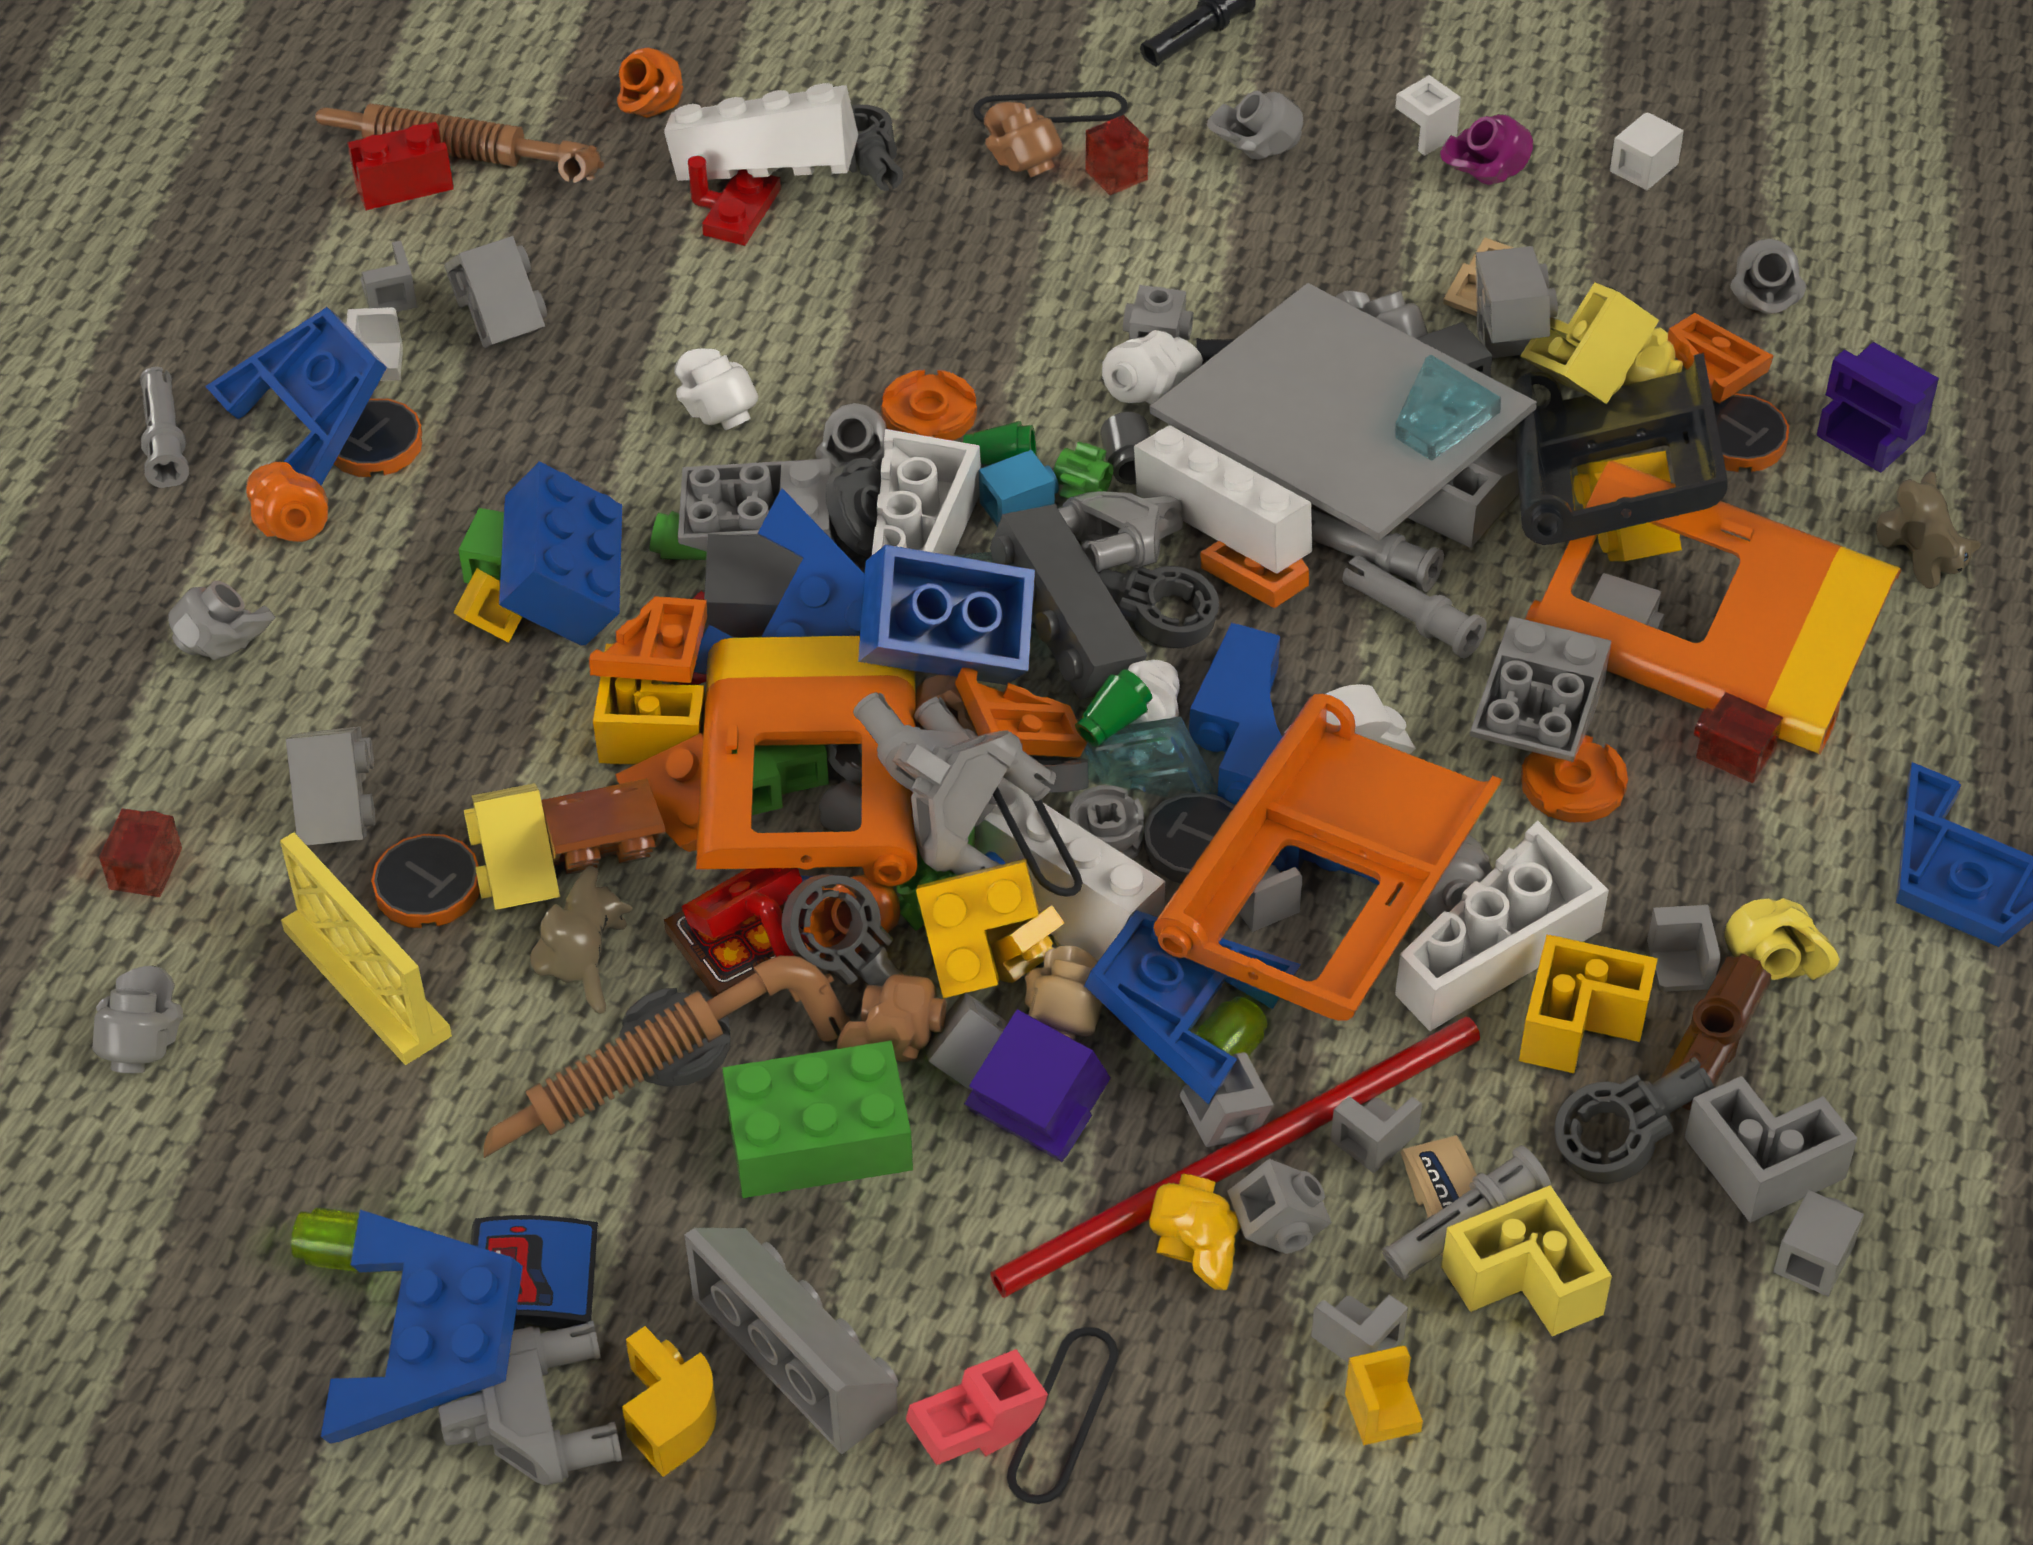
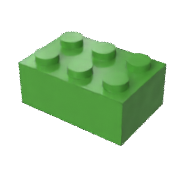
M892 1040L722 1067L726 1105L742 1198L913 1171L911 1129Z

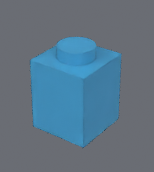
M1032 450L979 469V501L997 527L1002 514L1055 504V494L1059 491L1056 475L1050 466H1044Z

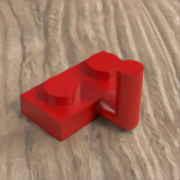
M693 156L688 159L691 200L697 206L711 209L702 223L703 236L745 246L780 192V177L772 175L769 177H753V175L747 172V169L738 170V173L731 178L723 192L720 193L708 189L706 159L702 156Z
M798 868L745 869L684 904L681 908L689 926L713 939L738 931L745 920L756 915L762 921L775 957L795 956L789 949L783 935L780 906L787 901L788 895L803 880Z

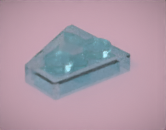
M1429 355L1426 357L1396 420L1395 438L1432 461L1498 415L1501 411V397L1435 356Z
M1181 716L1130 724L1106 741H1103L1098 747H1094L1087 742L1084 748L1103 784L1126 789L1136 788L1145 793L1168 797L1170 788L1192 793L1202 792L1215 796L1218 795V787Z

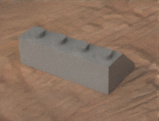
M693 1228L684 1234L693 1299L841 1455L898 1413L896 1388L899 1383L892 1368L882 1358L876 1357L872 1359L860 1346L859 1338L853 1328L844 1319L838 1318L834 1320L823 1308L822 1301L815 1289L807 1281L800 1280L797 1282L786 1270L782 1257L770 1243L764 1242L760 1244L746 1228Z

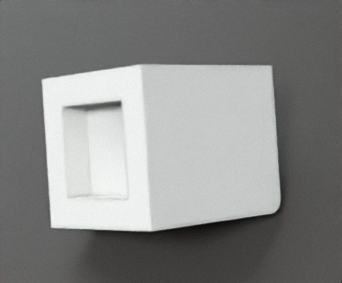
M1430 75L1397 93L1395 107L1420 125L1418 151L1424 156L1444 145L1450 135L1457 137L1461 99L1459 95Z
M1644 113L1615 137L1610 172L1648 190L1678 165L1684 130L1650 113Z
M392 307L348 309L346 325L387 367L380 381L400 380L403 345L396 309Z

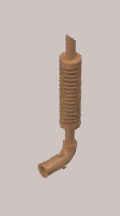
M372 103L367 105L364 113L322 108L315 115L316 121L321 125L361 131L362 139L370 135H380L406 129L417 124L437 122L441 143L445 142L448 155L451 157L475 159L476 161L483 160V162L500 163L501 165L513 167L517 166L521 156L558 162L560 176L568 182L573 179V183L584 178L587 180L594 179V174L599 168L602 169L604 166V161H601V156L595 146L565 140L561 144L524 139L523 129L519 126L496 124L468 118L462 119L461 117L445 116L417 110L411 111L410 109L394 108Z
M777 956L753 967L754 974L708 1001H705L698 990L683 999L685 1003L683 1006L679 1002L673 1004L675 1008L673 1012L666 1008L663 1010L666 1016L661 1017L659 1013L654 1015L655 1022L651 1023L649 1019L644 1021L646 1026L644 1029L637 1025L634 1027L635 1034L632 1035L630 1031L624 1033L626 1039L622 1041L620 1037L615 1038L616 1045L613 1047L608 1042L604 1045L606 1051L602 1052L600 1048L596 1049V1057L592 1058L590 1054L584 1056L587 1062L582 1064L579 1059L575 1062L577 1068L574 1070L569 1065L565 1068L567 1074L562 1076L559 1071L555 1073L557 1077L555 1081H552L550 1077L545 1079L547 1083L545 1087L538 1083L526 1090L525 1093L532 1104L490 1128L484 1143V1158L542 1124L545 1125L551 1136L565 1128L563 1123L565 1120L568 1119L570 1124L575 1122L573 1116L577 1113L582 1118L585 1116L584 1109L588 1108L590 1112L595 1110L594 1103L598 1102L602 1106L605 1104L603 1098L606 1096L610 1101L614 1099L613 1092L616 1090L620 1095L625 1092L623 1086L627 1085L630 1089L635 1086L633 1080L637 1079L641 1083L645 1081L643 1077L645 1073L651 1077L655 1075L652 1069L657 1067L659 1072L664 1069L662 1063L667 1062L669 1066L674 1063L672 1059L674 1056H677L679 1060L684 1058L682 1053L684 1050L690 1054L694 1052L693 1045L696 1044L698 1048L704 1046L703 1039H706L709 1043L723 1035L718 1021L766 992L771 997L781 990L788 989L795 1002L801 1000L817 1030L820 1040L831 1041L838 1038L829 1022V1017L841 1032L851 1020L846 1015L830 985V982L834 981L830 973L824 975L818 967L799 956Z

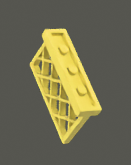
M294 832L281 839L280 843L297 907L296 911L281 919L284 932L404 1065L409 1064L452 1037L450 1025L425 999L419 966Z

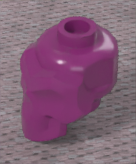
M1508 115L1484 116L1477 119L1470 128L1463 130L1458 137L1450 135L1440 151L1441 160L1455 170L1471 174L1478 181L1486 185H1494L1504 182L1507 178L1515 176L1524 169L1533 152V138L1526 127Z

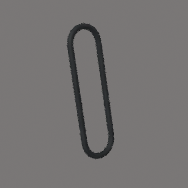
M1113 91L992 95L980 99L974 105L973 113L975 118L984 123V116L980 113V108L988 102L1111 97L1118 100L1121 104V109L1114 114L1045 117L1051 119L1053 123L1110 121L1122 117L1127 112L1128 104L1123 96Z
M997 787L993 797L1038 883L1047 891L1059 896H1074L1080 892L1083 884L1081 875L1042 800H1033L1073 877L1074 886L1072 888L1058 887L1049 882L1041 873Z
M1079 1328L1064 1338L1043 1385V1388L1048 1393V1398L1068 1348L1079 1337L1095 1336L1107 1344L1110 1351L1108 1362L1054 1489L1046 1494H1029L1020 1488L1016 1480L1017 1469L1040 1415L1022 1434L1007 1473L1009 1488L1017 1498L1026 1503L1042 1504L1051 1502L1060 1496L1070 1478L1118 1359L1119 1351L1116 1341L1109 1333L1099 1328Z

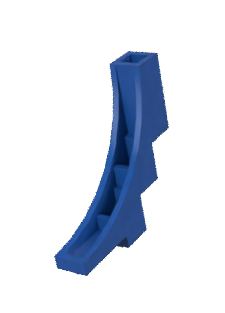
M1231 622L1190 708L1189 742L1199 744L1209 751L1226 752L1219 766L1217 796L1236 805L1282 738L1276 725L1270 698L1278 671L1280 636ZM1295 846L1284 847L1271 864L1275 865L1279 871H1286L1293 867L1300 871L1304 860L1316 863L1319 867L1328 871L1340 870L1367 878L1376 885L1380 883L1373 877Z

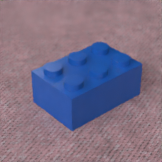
M539 461L505 495L499 605L580 646L587 645L620 614L622 504L614 501L608 495L601 494L574 480L568 474L559 472Z
M885 544L867 559L865 564L858 662L958 677L961 668L965 667L978 671L977 681L1002 685L1011 683L1029 670L1035 570Z

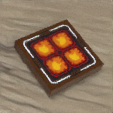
M782 904L780 908L783 914L784 905ZM683 910L664 919L665 932L713 997L754 974L753 967L766 960L775 958L762 921L756 915L745 920L738 931L714 939L689 926ZM799 926V933L801 934L803 930Z

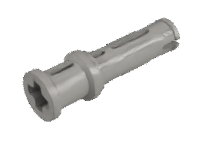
M150 367L143 371L140 376L145 423L147 426L141 437V448L148 457L144 464V474L147 481L153 486L159 488L177 486L186 481L189 475V464L182 455L186 448L185 435L176 426L172 377L167 370L162 375V367Z
M1311 507L1312 541L1354 557L1362 556L1368 562L1375 564V566L1391 575L1394 574L1415 582L1419 590L1428 592L1436 583L1444 561L1443 550L1435 547L1429 550L1406 542L1405 536L1398 533H1389L1378 541L1346 522L1314 510Z
M1355 556L1349 564L1357 568V571L1364 576H1360L1345 568L1342 579L1345 585L1355 588L1415 622V627L1420 635L1428 639L1436 637L1452 646L1453 653L1463 659L1469 657L1480 645L1487 626L1485 618L1480 615L1474 614L1469 616L1454 608L1451 599L1444 595H1433L1430 597L1368 562L1362 556Z
M1518 1146L1512 1152L1513 1158L1488 1175L1479 1173L1474 1176L1469 1185L1470 1191L1429 1217L1425 1222L1390 1246H1385L1382 1249V1253L1393 1272L1402 1281H1405L1409 1278V1275L1443 1253L1447 1227L1551 1185L1546 1171L1534 1154L1525 1146Z

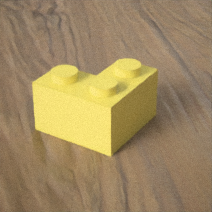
M1594 282L1569 324L1550 317V337L1530 339L1520 356L1544 373L1552 376L1559 383L1607 404L1612 395L1617 393L1623 386L1627 371L1637 355L1650 343L1652 332L1660 320L1620 292Z
M536 784L472 795L474 808L464 810L471 846L481 844L486 865L475 867L481 899L492 897L494 908L498 910L560 897L540 792Z
M1551 1185L1449 1226L1446 1230L1441 1267L1470 1312L1522 1291L1551 1336L1604 1315L1612 1275Z

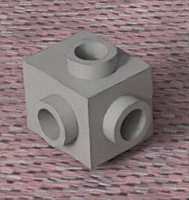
M1139 285L1135 303H1127L1124 312L1123 331L1129 332V340L1144 338L1154 330L1167 332L1173 338L1180 337L1190 340L1193 312L1186 311V291Z
M1272 1159L1265 1161L1227 1191L1245 1239L1285 1254L1305 1248L1311 1243L1315 1235L1332 1223L1323 1202L1325 1193L1319 1181L1307 1171H1299Z

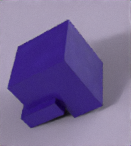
M1875 342L1871 343L1858 356L1844 349L1832 362L1825 395L1833 400L1821 411L1816 436L1881 473L1925 434L1939 378Z
M1017 1009L970 1083L969 1087L972 1091L964 1105L973 1113L1063 1162L1092 1116L1090 1111L1111 1077L1093 1050Z

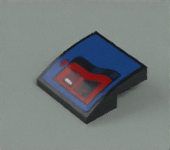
M540 1215L492 1216L476 1218L472 1224L471 1245L512 1257L523 1266L513 1331L525 1328L526 1324L563 1329L586 1324L588 1321H591L598 1222Z

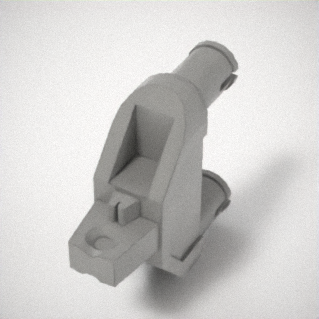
M1097 491L1070 497L1063 503L1061 508H1058L1076 539L1080 542H1085L1082 545V549L1097 573L1122 564L1140 568L1157 563L1161 549L1160 539L1182 529L1183 525L1181 516L1182 502L1172 496L1140 498L1132 493Z
M875 692L866 696L855 706L853 711L854 716L860 720L878 744L877 756L880 762L896 781L913 792L914 790L911 787L916 779L892 761L903 742L909 744L917 743L932 753L935 746L945 748L978 736L977 732L963 729L941 697L939 699L937 697L929 699L916 710L914 719L924 730L919 727L904 725L886 702L882 693L878 694ZM993 796L990 798L975 826L984 821V818L996 807L997 803Z
M1008 730L984 734L945 748L935 746L932 753L917 743L909 744L903 742L892 760L916 779L911 787L914 790L911 801L916 842L923 861L936 871L946 872L950 870L956 875L1001 865L968 844V836L1003 777L1027 793L1031 799L1039 801L1051 790L1041 782L1045 780L1049 784L1054 785L1056 773L1049 768L1047 769L1022 751L1023 747L1020 739Z
M594 1321L545 1333H540L539 1328L533 1329V1326L514 1330L506 1381L469 1394L468 1398L438 1406L441 1430L446 1446L477 1442L478 1446L493 1445L495 1455L542 1485L563 1482L564 1478L569 1477L568 1471L611 1461H622L615 1422L560 1435L559 1429L553 1430L543 1376L548 1375V1368L601 1358Z

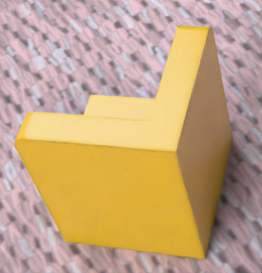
M477 568L458 602L454 614L509 643L522 616L499 605L500 580Z
M1398 1346L1349 1358L1345 1396L1363 1445L1422 1432L1423 1420L1408 1383L1411 1357L1407 1346Z

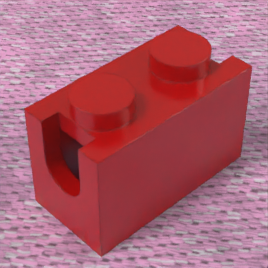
M437 122L417 124L406 129L380 135H370L363 139L347 142L354 181L365 210L454 189L448 149L445 142L441 143Z

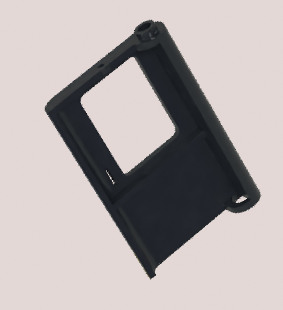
M1704 353L1694 355V362L1688 370L1622 386L1617 393L1612 395L1607 404L1587 395L1563 400L1557 381L1549 374L1540 371L1529 372L1515 382L1514 390L1536 401V409L1514 427L1521 523L1525 535L1531 541L1541 545L1558 544L1708 509L1717 505L1724 498L1728 489V480ZM1535 384L1545 386L1550 392V398L1544 405L1538 406L1533 387ZM1685 440H1689L1690 443L1685 444ZM1659 446L1670 447L1675 488L1632 498L1623 497L1615 502L1576 511L1572 480L1573 468L1590 462Z

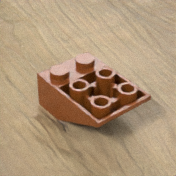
M648 779L541 800L554 867L564 866L566 874L583 872L589 865L598 868L599 859L618 855L619 864L650 858L653 848L659 846L666 832Z

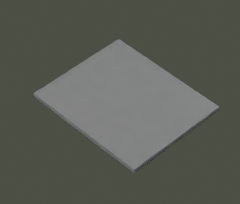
M1307 283L1150 405V414L1380 541L1536 409V401Z

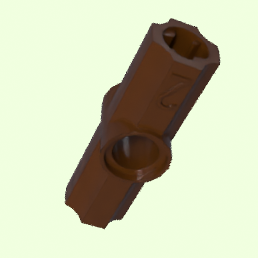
M1744 954L1738 957L1727 956L1705 998L1695 1005L1691 1023L1661 1078L1687 1063L1692 1057H1696L1701 1064L1700 1068L1705 1069L1715 1087L1727 1063L1731 1062L1736 1056L1739 1041L1770 985L1771 974L1762 967L1760 961ZM1693 1100L1682 1106V1108L1690 1110Z

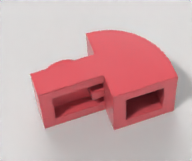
M1015 1349L965 1369L960 1385L910 1404L906 1421L937 1466L978 1448L987 1456L1014 1442L1038 1418L1045 1405L1048 1393L1020 1353Z

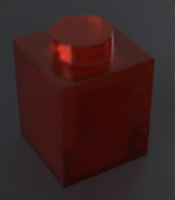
M1125 115L1086 130L1085 171L1110 196L1148 180L1149 139Z
M1725 692L1715 708H1705L1697 721L1694 736L1700 739L1696 758L1754 783L1776 751L1783 717Z
M125 808L121 809L99 856L109 890L161 897L182 850L174 817L156 811L144 812Z

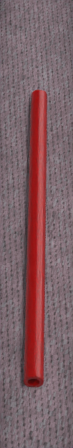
M1463 1017L991 1271L990 1277L993 1285L1001 1296L1006 1298L1148 1221L1156 1192L1160 1186L1168 1183L1179 1184L1182 1174L1193 1175L1218 1183L1331 1122L1334 1109L1348 1096L1362 1105L1475 1044L1480 1040L1478 1027L1471 1018Z

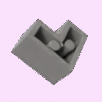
M513 236L461 252L444 264L458 306L460 308L469 306L484 348L538 331L545 327L543 318L547 317L545 302L541 293L538 290L533 291L526 274L531 272L527 252L522 245L516 246Z
M1533 246L1476 252L1477 333L1479 341L1492 354V358L1521 355L1530 339L1550 337V317H1557L1558 315L1557 295L1555 288H1549L1546 263H1538Z
M361 726L301 732L287 738L286 747L297 836L306 846L363 840L367 836V826H375L372 794H363L362 782L366 779V773L369 772V769H374L371 738H362Z
M1742 1076L1693 1097L1684 1137L1750 1223L1804 1198L1808 1190L1817 1192L1845 1179L1858 1139L1824 1096L1775 1118Z

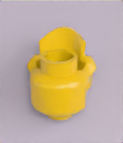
M1182 1174L1179 1184H1164L1158 1188L1155 1195L1149 1226L1155 1234L1160 1236L1156 1253L1193 1263V1271L1215 1290H1227L1235 1254L1234 1237L1241 1228L1235 1211L1230 1210V1204L1224 1197L1213 1193L1216 1182L1193 1175Z

